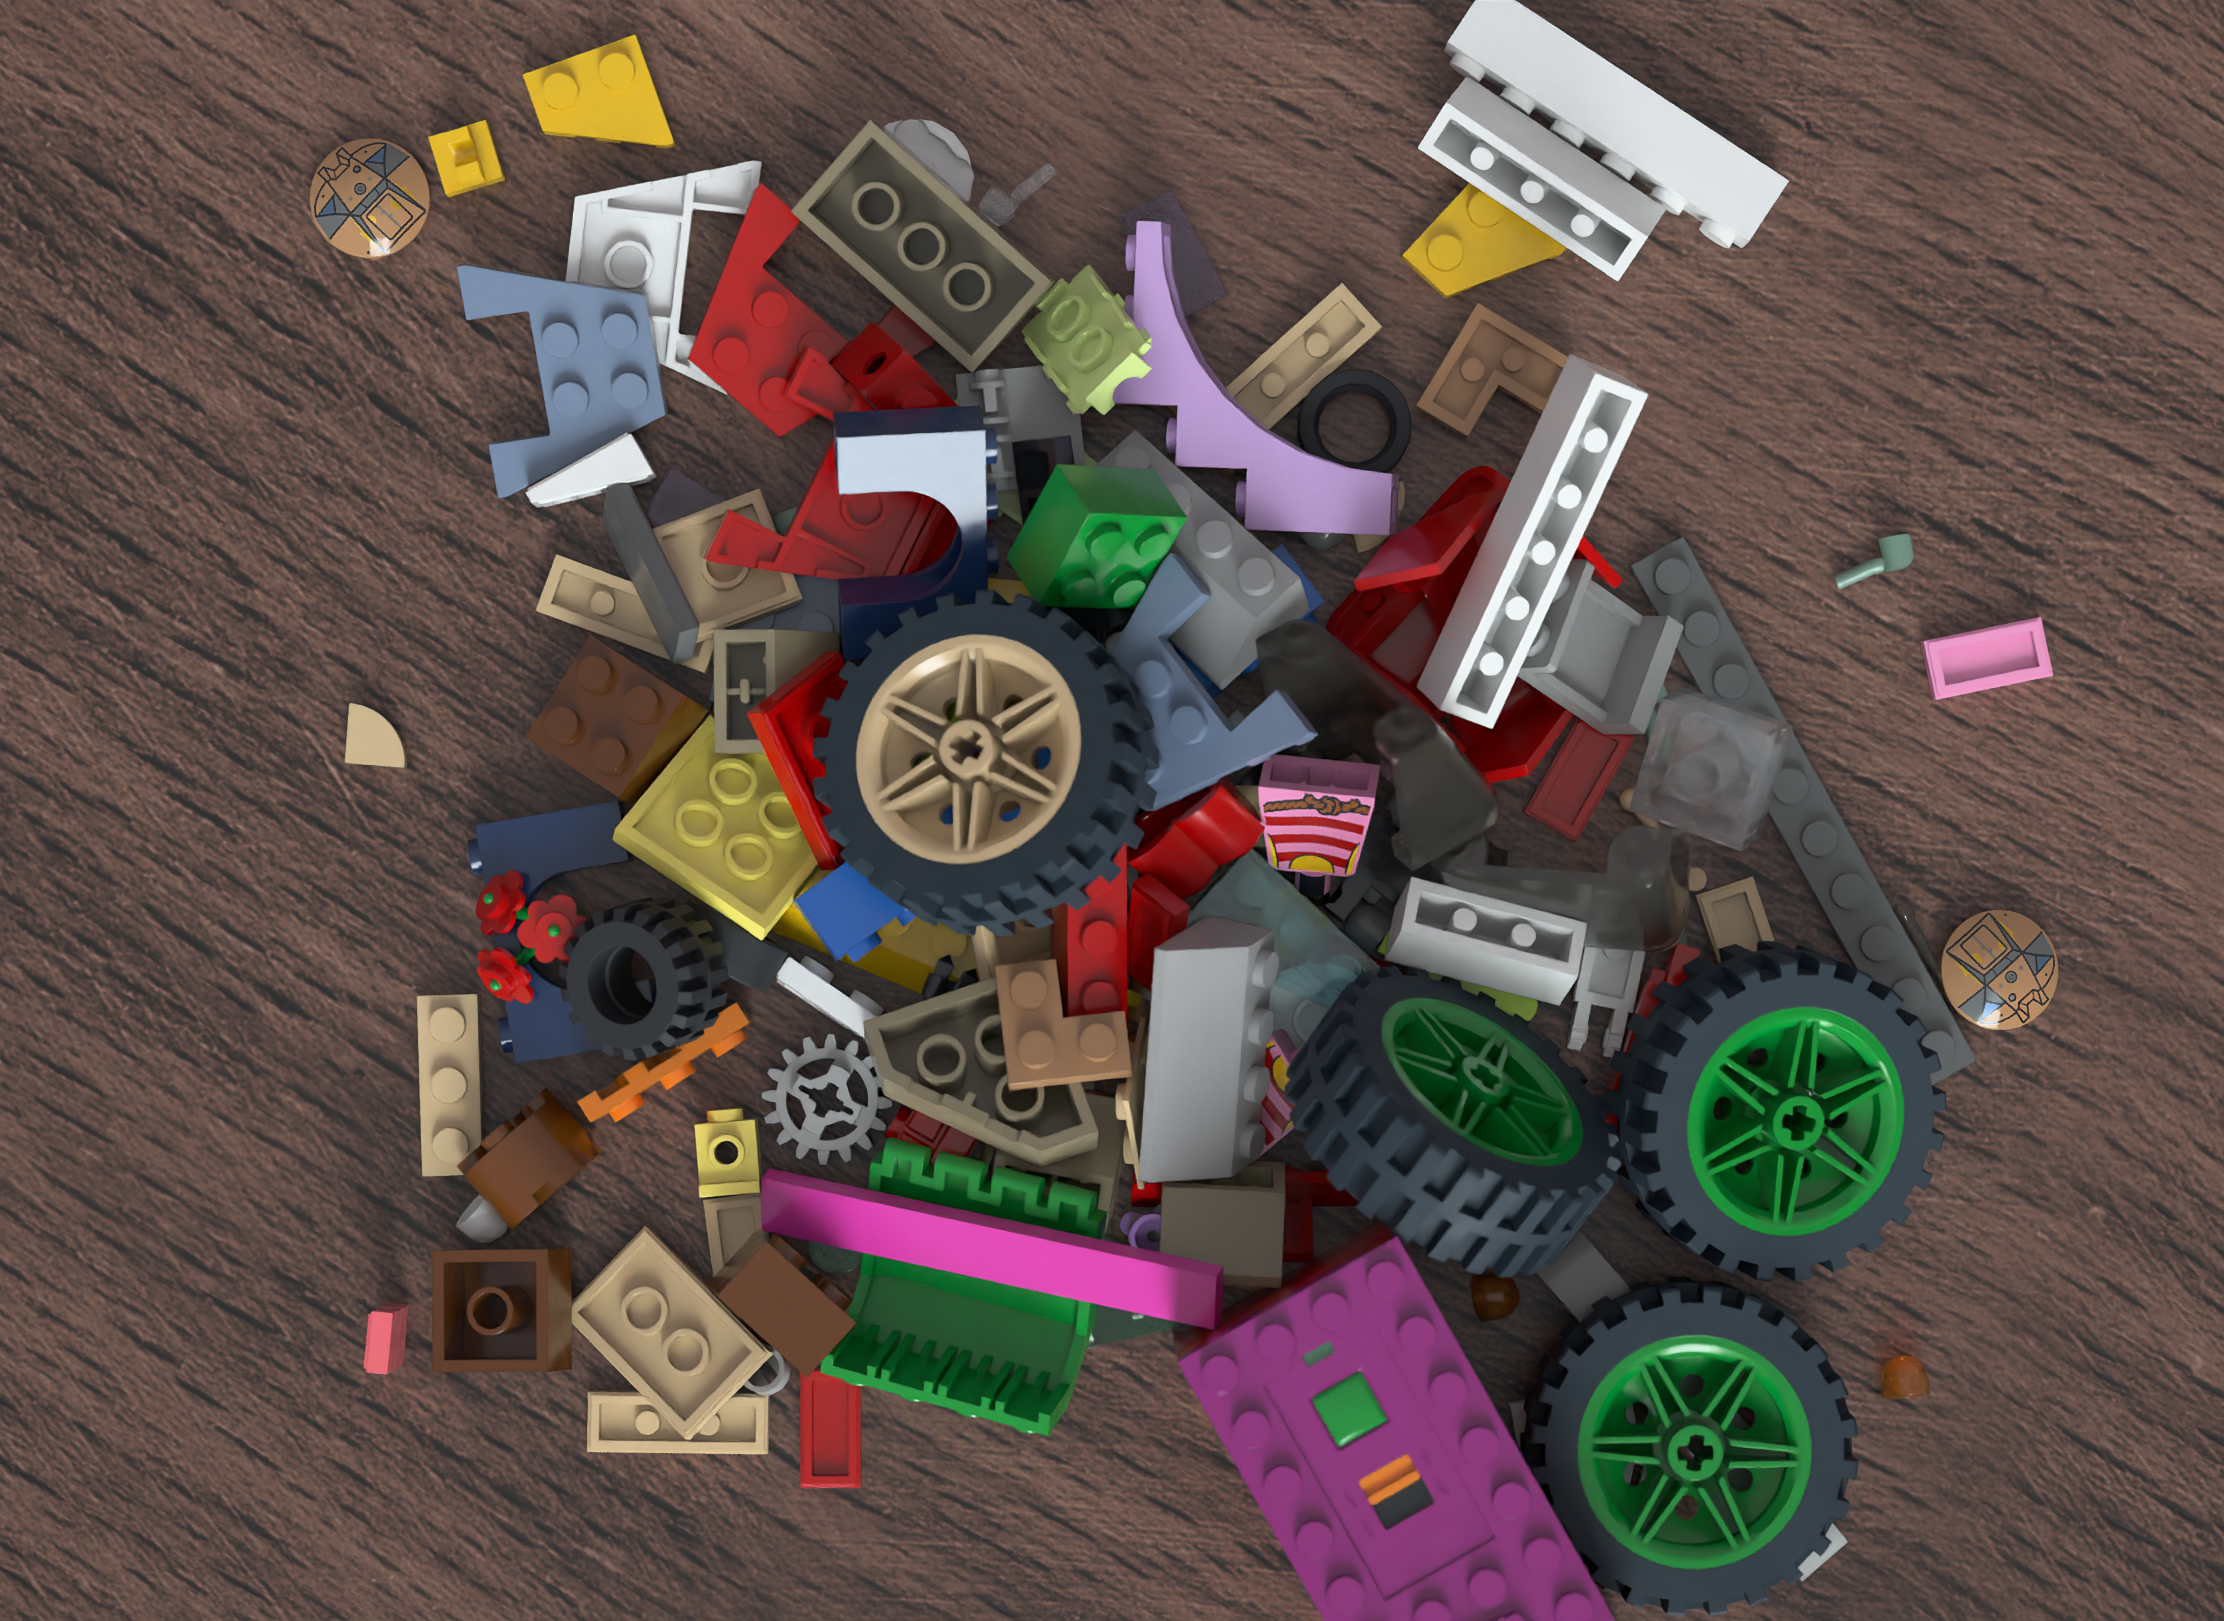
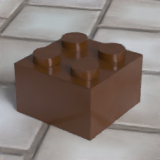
M590 635L525 737L610 793L634 806L691 738L708 709Z
M755 1231L707 1286L805 1377H808L856 1324L845 1313L852 1302L820 1273L812 1281L805 1277L800 1270L808 1262L776 1233L766 1241Z
M571 1248L432 1250V1372H552L572 1369Z

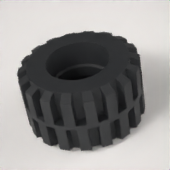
M652 897L603 910L593 914L592 919L583 921L575 929L578 937L569 939L563 951L570 959L560 963L559 976L566 978L567 987L560 989L562 1001H570L573 1012L568 1014L573 1025L582 1024L586 1029L582 1037L591 1045L603 1042L602 1052L615 1057L623 1054L625 1060H638L677 1048L703 1036V1029L713 1026L719 1018V1014L714 1008L725 1005L728 992L720 987L721 982L729 980L728 966H720L718 956L725 954L721 941L712 942L709 934L714 929L706 919L696 922L694 920L696 910L686 904L675 907V899L661 897L653 900ZM634 951L639 952L648 961L654 972L657 984L654 1006L641 996L634 984L631 969Z

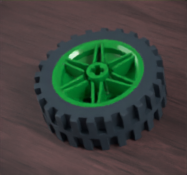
M1758 941L1757 951L1754 952L1737 944L1719 948L1720 963L1713 965L1697 957L1682 966L1688 978L1677 987L1662 981L1650 993L1659 1002L1647 1018L1635 1012L1625 1027L1636 1033L1627 1054L1618 1050L1614 1051L1609 1067L1621 1073L1618 1091H1604V1104L1607 1108L1606 1111L1617 1116L1616 1132L1619 1140L1613 1148L1621 1152V1158L1625 1162V1165L1616 1171L1618 1180L1624 1189L1639 1197L1640 1200L1634 1206L1647 1220L1662 1228V1233L1726 1271L1734 1273L1738 1269L1755 1280L1770 1282L1773 1280L1774 1271L1781 1273L1792 1281L1811 1279V1265L1816 1263L1834 1273L1850 1265L1846 1253L1853 1248L1859 1247L1871 1253L1881 1246L1884 1241L1877 1232L1889 1220L1902 1226L1913 1212L1903 1204L1914 1186H1917L1926 1191L1933 1174L1922 1168L1929 1149L1941 1151L1945 1133L1933 1128L1934 1111L1947 1110L1946 1091L1933 1086L1930 1078L1931 1073L1942 1069L1938 1053L1918 1043L1917 1039L1926 1034L1927 1029L1918 1016L1899 1008L1904 999L1892 988L1872 980L1873 976L1801 945H1797L1795 949H1792L1776 941ZM1757 1048L1764 1049V1060L1747 1064L1748 1056L1753 1050ZM1817 1052H1820L1823 1061L1816 1070ZM1722 1097V1118L1716 1119L1713 1114V1107L1716 1101ZM1788 1114L1787 1118L1783 1119L1784 1115ZM1841 1114L1839 1125L1829 1127L1824 1124V1117L1831 1120ZM1804 1158H1806L1808 1169L1801 1176ZM1750 1159L1748 1169L1743 1173H1737L1734 1165Z
M1396 966L1381 967L1376 975L1371 970L1358 974L1353 982H1349L1289 1064L1286 1072L1290 1080L1284 1086L1285 1099L1287 1102L1295 1105L1289 1116L1294 1129L1305 1132L1308 1137L1303 1144L1304 1148L1312 1160H1322L1330 1171L1326 1178L1338 1191L1346 1189L1359 1201L1356 1208L1369 1219L1374 1215L1393 1228L1390 1235L1397 1236L1401 1242L1407 1244L1411 1239L1426 1247L1427 1256L1442 1263H1445L1448 1258L1461 1262L1463 1270L1481 1274L1486 1267H1491L1497 1277H1513L1519 1269L1524 1275L1539 1272L1544 1264L1550 1265L1558 1257L1618 1178L1616 1171L1621 1165V1152L1613 1147L1619 1138L1614 1124L1603 1120L1607 1108L1601 1097L1589 1093L1584 1086L1588 1081L1587 1077L1577 1066L1569 1067L1559 1056L1561 1049L1550 1038L1543 1041L1527 1027L1530 1023L1516 1013L1512 1017L1495 1006L1496 999L1484 992L1479 991L1476 996L1463 990L1461 982L1443 976L1440 981L1430 978L1427 970L1410 968L1405 975H1402Z
M1670 1277V1282L1650 1285L1647 1281L1630 1285V1292L1612 1300L1606 1295L1591 1304L1594 1311L1578 1324H1575L1573 1320L1569 1322L1560 1332L1563 1337L1562 1341L1551 1355L1544 1353L1536 1368L1540 1375L1533 1392L1527 1391L1523 1406L1524 1411L1527 1413L1525 1432L1520 1433V1451L1525 1457L1528 1468L1591 1579L1603 1590L1607 1587L1620 1594L1625 1602L1642 1609L1646 1603L1661 1607L1666 1615L1684 1617L1686 1609H1704L1709 1616L1728 1613L1726 1605L1746 1599L1751 1606L1767 1600L1768 1597L1765 1590L1782 1580L1789 1586L1804 1575L1798 1567L1813 1552H1816L1820 1557L1824 1554L1832 1543L1826 1536L1829 1528L1836 1517L1844 1520L1851 1503L1844 1496L1849 1478L1857 1479L1859 1461L1852 1455V1437H1858L1856 1418L1848 1411L1845 1396L1849 1395L1842 1377L1835 1373L1827 1360L1828 1354L1820 1344L1807 1334L1797 1322L1765 1299L1754 1293L1749 1294L1736 1289L1731 1284L1716 1280L1706 1283L1693 1281L1689 1277ZM1688 1374H1697L1703 1380L1702 1390L1694 1396L1685 1395L1680 1389L1681 1380ZM1634 1402H1643L1648 1407V1415L1644 1422L1640 1424L1630 1423L1626 1417L1628 1407ZM1744 1406L1753 1410L1755 1421L1749 1428L1738 1429L1732 1424L1731 1420L1738 1407ZM1690 1435H1696L1699 1442L1706 1446L1705 1452L1695 1453L1693 1463H1687V1459L1680 1452L1677 1453L1678 1446L1689 1444ZM1633 1462L1642 1464L1646 1471L1644 1480L1635 1486L1627 1484L1623 1477L1625 1467ZM1734 1468H1746L1750 1471L1752 1482L1747 1489L1743 1491L1735 1490L1730 1486L1728 1476ZM1683 1495L1692 1496L1697 1502V1511L1689 1519L1680 1518L1674 1510V1507Z

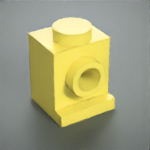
M743 1108L707 1111L708 1122L694 1125L700 1198L761 1192V1178L763 1175L758 1118L744 1119ZM731 1141L737 1146L738 1157L735 1162L725 1164L717 1158L716 1148L720 1142Z

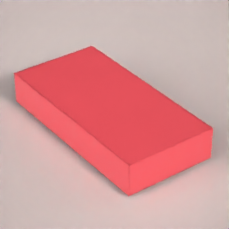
M386 1303L369 1313L364 1358L366 1373L389 1374L403 1365L408 1304Z

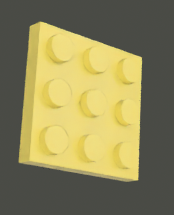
M711 714L618 824L612 838L614 842L761 941L820 869L767 755L716 753L714 719Z

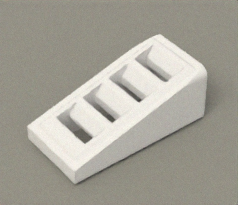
M625 433L529 487L526 494L531 503L537 508L542 506L549 507L606 493L607 487L621 483L634 486L650 482L658 477L636 438L632 434Z

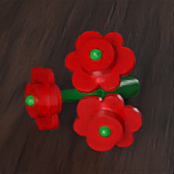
M510 870L504 876L495 875L489 884L484 887L479 896L475 914L479 920H482L480 925L481 932L488 936L493 935L495 932L504 935L513 928L516 918L523 920L518 928V939L524 947L514 957L510 952L501 947H496L493 951L482 949L477 954V958L481 963L477 968V972L485 987L496 997L508 1002L516 999L521 1003L528 1004L535 995L529 984L531 975L523 966L534 955L542 963H549L555 957L562 961H569L570 957L563 950L569 939L578 937L575 929L587 919L580 910H577L574 900L567 895H556L549 900L548 904L537 900L532 902L528 908L524 907L526 896L521 891L523 875L516 870Z

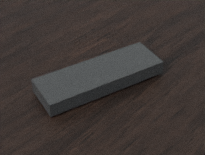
M621 483L607 487L601 521L672 664L692 659L700 624L631 486H628L627 483Z

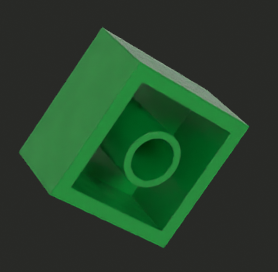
M1057 464L1006 558L1030 595L1042 606L1136 609L1188 517L1155 469Z

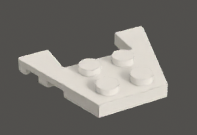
M748 161L738 163L737 165L575 197L566 281H577L647 293L659 363L727 394L686 359L695 336L679 333L692 216L694 210L745 215L752 193L760 184L762 162Z

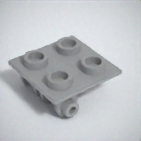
M1044 365L1002 370L988 369L974 371L973 373L955 374L958 406L980 405L984 426L995 427L997 464H986V483H996L997 491L1018 489L1012 442L1071 435L1075 465H1085L1080 413L1073 414L1066 405L1069 398L1059 390L1052 379L1047 378L1041 369Z

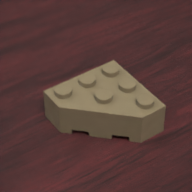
M995 977L863 1021L864 1040L884 1096L1038 1168L1097 1149L1099 1131L1081 1082L1009 1090Z

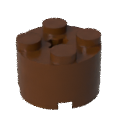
M546 1087L520 1110V1113L510 1121L506 1120L480 1143L481 1145L463 1159L457 1167L501 1220L513 1230L556 1194L570 1179L590 1164L602 1150L558 1098Z

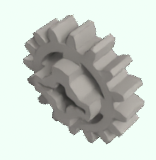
M828 1034L824 1048H817L816 1043L809 1036L803 1039L805 1053L801 1056H798L789 1048L782 1052L788 1064L785 1070L769 1068L767 1074L779 1083L777 1089L762 1092V1099L776 1102L777 1110L768 1114L764 1119L766 1124L782 1123L784 1130L776 1139L779 1145L788 1142L792 1138L799 1142L795 1157L802 1159L809 1152L810 1148L818 1150L819 1164L826 1165L831 1151L838 1150L841 1158L848 1162L852 1160L851 1145L857 1142L866 1150L873 1146L872 1140L867 1134L870 1128L881 1131L886 1130L888 1124L877 1116L878 1109L892 1107L893 1099L879 1096L881 1085L878 1077L874 1076L870 1070L874 1067L871 1057L868 1056L861 1060L856 1056L860 1041L853 1039L843 1050L838 1048L836 1034ZM824 1058L835 1059L827 1074L811 1078L798 1072L811 1061ZM854 1069L860 1074L866 1085L868 1106L854 1098L849 1083ZM830 1083L837 1085L839 1089L836 1097L843 1101V1105L852 1109L854 1113L844 1108L842 1110L832 1108L826 1115L820 1114L816 1111L819 1101L812 1097L811 1092L803 1089L802 1085L810 1089L816 1088L820 1090L825 1089ZM788 1092L801 1100L806 1115L801 1128L794 1122L790 1114ZM844 1120L858 1126L853 1132L844 1137L821 1139L829 1124Z

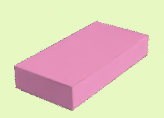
M2041 617L1921 642L1933 700L2053 676Z

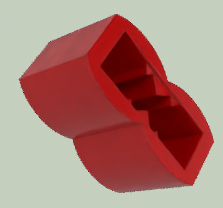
M1224 776L1219 778L1220 782L1155 811L1146 810L1135 819L1134 824L1144 832V835L1137 849L1127 845L1128 863L1142 876L1150 873L1182 900L1201 892L1210 882L1218 866L1226 864L1235 858L1242 857L1251 851L1258 837L1265 829L1255 806Z

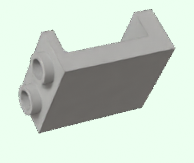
M1571 559L1517 676L1603 735L1645 734L1684 626L1669 615L1642 616L1591 580L1595 569L1592 563L1586 559Z

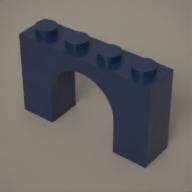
M980 405L833 412L834 468L839 494L892 491L918 492L938 500L950 510L957 520L954 538L946 552L936 562L920 571L898 576L838 579L839 634L844 660L866 659L873 650L864 641L877 629L887 637L891 636L903 627L898 614L913 606L922 614L928 615L938 611L936 597L955 593L967 605L975 604L976 591L988 590V575L998 574L997 539L987 538V520L998 518L996 483H986V464H997V439L995 427L984 426Z
M614 801L475 825L477 839L468 840L469 858L473 874H483L486 886L495 875L504 876L510 870L520 872L523 875L521 891L526 896L523 906L528 908L538 892L558 876L573 871L633 861L632 853L612 840L615 828L626 816L624 803ZM516 918L513 928L508 933L502 935L495 932L493 934L495 946L506 949L513 957L524 947L518 939V928L523 922L519 918ZM531 958L523 967L531 975L529 984L534 991V998L528 1004L521 1003L516 999L512 1002L505 1000L507 1016L498 1018L499 1034L504 1053L514 1052L515 1064L602 1049L603 1042L591 1045L582 1037L586 1030L582 1024L574 1026L568 1014L573 1012L570 1001H562L560 989L566 987L557 984L544 975ZM654 979L634 982L641 996L654 1006L656 1000Z

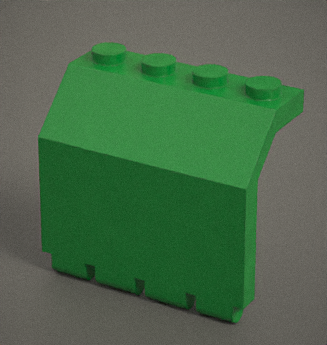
M892 1137L888 1138L884 1151H879L870 1164L868 1190L1104 1240L1107 1211L1096 1208L1097 1192L1055 1181L1049 1196L1044 1195L1045 1178L1001 1166L996 1167L991 1181L987 1179L988 1163L940 1151L935 1165H931V1148ZM862 1253L861 1274L847 1314L856 1324L822 1360L820 1373L841 1378L851 1385H866L895 1393L909 1401H924L949 1408L966 1417H981L1010 1425L1020 1432L1039 1433L1049 1436L1069 1405L1094 1327L1097 1304Z

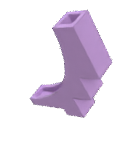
M1137 221L1136 235H1128L1126 243V267L1128 271H1135L1134 295H1126L1125 311L1138 329L1141 330L1144 327L1151 337L1152 347L1141 358L1152 369L1142 379L1130 377L1122 381L1113 392V402L1126 405L1177 406V418L1168 419L1166 431L1167 453L1175 454V466L1247 469V480L1238 481L1235 500L1237 517H1245L1246 530L1393 535L1397 533L1399 475L1353 469L1307 453L1268 430L1231 396L1205 361L1185 319L1173 273L1171 225L1163 222Z

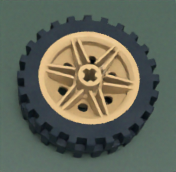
M977 590L975 604L968 605L955 593L936 597L938 611L924 615L913 606L898 614L903 627L891 636L887 637L877 629L864 641L873 650L859 667L848 660L838 674L848 684L839 701L826 697L820 715L831 723L828 738L815 737L812 756L826 766V776L813 779L815 797L831 808L832 812L821 820L828 835L844 846L845 850L840 855L852 869L869 880L868 883L929 924L936 926L938 922H942L956 933L972 936L975 935L977 926H984L997 937L1015 935V921L1020 919H1026L1037 929L1055 923L1051 909L1066 902L1077 911L1092 901L1084 889L1096 878L1101 876L1109 883L1116 878L1122 869L1112 861L1124 843L1137 849L1144 835V832L1134 824L1140 807L1153 810L1157 791L1144 781L1145 770L1159 768V750L1145 736V731L1155 728L1150 710L1135 695L1140 689L1132 676L1115 661L1116 658L1091 634L1082 629L1070 616L1056 607L1050 612L1035 598L1019 593L1016 594L1013 603H1008L995 590ZM1019 697L1023 699L1022 702L1006 710V706L1012 698ZM957 700L956 717L960 721L952 723L947 718L946 709ZM1048 748L1052 755L1051 761L1046 768L1039 770L1037 752ZM976 751L981 753L977 760L971 758ZM925 754L932 755L914 768V762L919 756ZM953 805V824H944L941 819L942 814L946 808ZM1021 806L1020 813L1014 820L1010 822L1002 820V814L1011 812Z

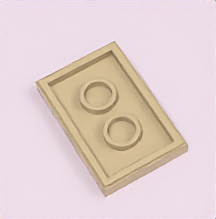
M647 1226L572 1301V1324L688 1440L715 1415L773 1354L759 1337Z

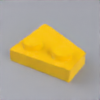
M636 35L523 74L540 125L546 135L572 138L576 136L595 138L597 141L655 145L656 148L663 149L676 146Z
M1469 183L1402 255L1401 259L1445 299L1472 289V287L1484 282L1494 281L1515 273L1517 270L1532 264L1558 257L1567 247Z

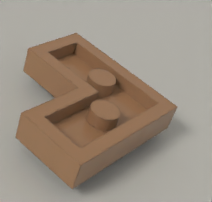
M1478 303L1415 408L1464 438H1467L1497 388L1542 414L1568 356Z
M1056 959L995 966L1009 1090L1131 1077L1132 1067L1124 1011L1063 1018Z

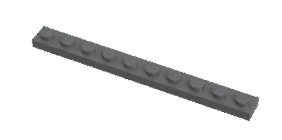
M1684 537L1631 565L1629 569L1656 616L1669 615L1684 626L1675 651L1853 967L1872 975V980L1892 988L1904 999L1899 1008L1918 1016L1927 1029V1033L1917 1039L1919 1044L1936 1051L1942 1066L1940 1071L1930 1074L1931 1084L1934 1085L1977 1061Z

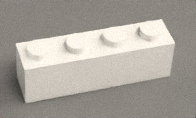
M1466 76L1445 103L1418 146V149L1616 281H1619L1666 211L1665 207L1468 76Z

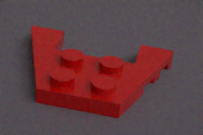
M760 183L754 189L749 200L748 208L735 235L728 258L718 283L713 290L686 359L777 437H781L818 414L783 396L805 348L811 346L818 350L830 364L849 342L763 268V265L801 220L791 212L792 209ZM895 304L877 323L884 332L912 357L936 342ZM886 355L873 361L868 367L866 375L877 371L885 362Z
M811 346L805 348L783 396L832 421L833 412L874 411L864 400L865 398L850 382H847L818 350ZM833 434L784 536L730 509H726L703 559L713 563L834 580L841 578L898 576L935 499L925 494L911 491L839 494L834 468Z

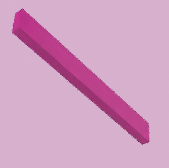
M769 1169L761 1178L762 1231L1212 1330L1222 1320L1224 1266L775 1169Z

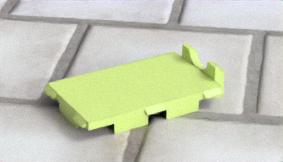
M1086 265L1069 284L1061 278L1035 305L1041 312L1037 313L1023 327L1024 329L1021 332L1026 337L1024 340L1037 359L1044 364L1041 368L1048 379H1052L1059 390L1069 398L1066 405L1073 414L1081 413L1083 415L1093 406L1102 415H1105L1115 405L1112 399L1113 392L1122 381L1130 377L1142 379L1152 369L1141 358L1152 346L1151 337L1144 327L1139 330L1126 313V303L1119 293L1114 296L1095 269L1090 265Z

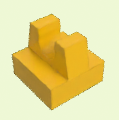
M486 120L428 137L444 191L448 197L505 180L491 130Z

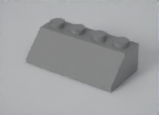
M1134 430L1096 465L1155 469L1188 517L1165 558L1170 553L1181 556L1211 594L1212 598L1168 638V641L1221 690L1310 610L1300 577L1138 431Z
M1208 915L1155 948L1139 1180L1152 1183L1228 1178L1237 1174L1260 1156L1265 1142V1127L1260 1124L1261 1104L1267 1094L1270 1082L1269 1069L1264 1067L1266 1044L1270 1040L1274 1028V1013L1272 1010H1269L1270 989L1276 979L1279 968L1278 954L1273 952L1275 930Z

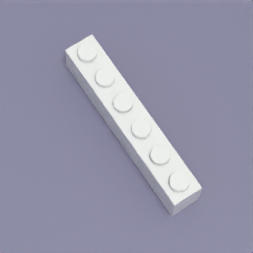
M1475 0L1444 49L1445 53L1453 57L1449 65L1465 78L1466 76L1470 77L1477 83L1484 78L1503 90L1499 95L1501 99L1527 116L1534 111L1553 123L1549 131L1576 149H1579L1584 144L1603 156L1599 164L1624 181L1629 182L1634 177L1653 189L1649 197L1665 207L1670 213L1679 215L1684 210L1703 222L1699 230L1706 237L1725 248H1729L1732 243L1743 248L1750 241L1789 182V180L1516 0Z
M1572 354L1569 355L1416 686L1440 710L1488 728H1493L1648 396L1645 391L1623 375Z

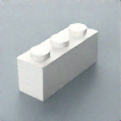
M1411 877L1394 908L1385 960L1559 1006L1578 978L1587 923Z

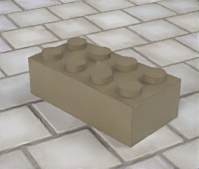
M869 120L791 210L798 219L971 373L979 370L1057 281L877 120Z

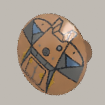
M371 138L354 140L332 151L318 167L310 190L312 216L322 235L339 250L370 260L380 259L407 246L422 229L432 201L426 176L414 157L405 149L392 142Z
M2006 910L1982 912L1961 923L1949 937L1936 966L1937 974L1942 981L1946 996L1956 1011L1973 1024L1989 1030L2013 1029L2035 1019L2052 999L2058 980L2057 956L2046 933L2026 916Z

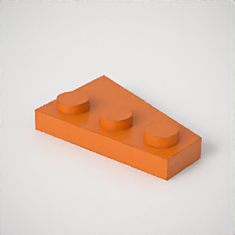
M741 1001L718 1013L719 1018L715 1024L703 1029L704 1035L697 1040L645 1059L614 1079V1082L600 1091H594L579 1100L578 1104L588 1120L593 1122L610 1114L614 1122H618L646 1104L640 1093L661 1081L664 1088L668 1090L695 1073L696 1069L691 1061L704 1052L712 1049L718 1058L747 1040L742 1028L752 1023L753 1020Z

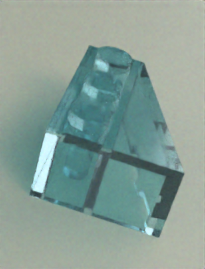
M1251 849L1242 857L1233 859L1190 905L1187 928L1209 915L1275 930L1273 952L1278 954L1279 968L1273 984L1327 1009L1331 1008L1347 984L1353 982L1358 974L1371 970L1376 975L1381 968L1254 849Z

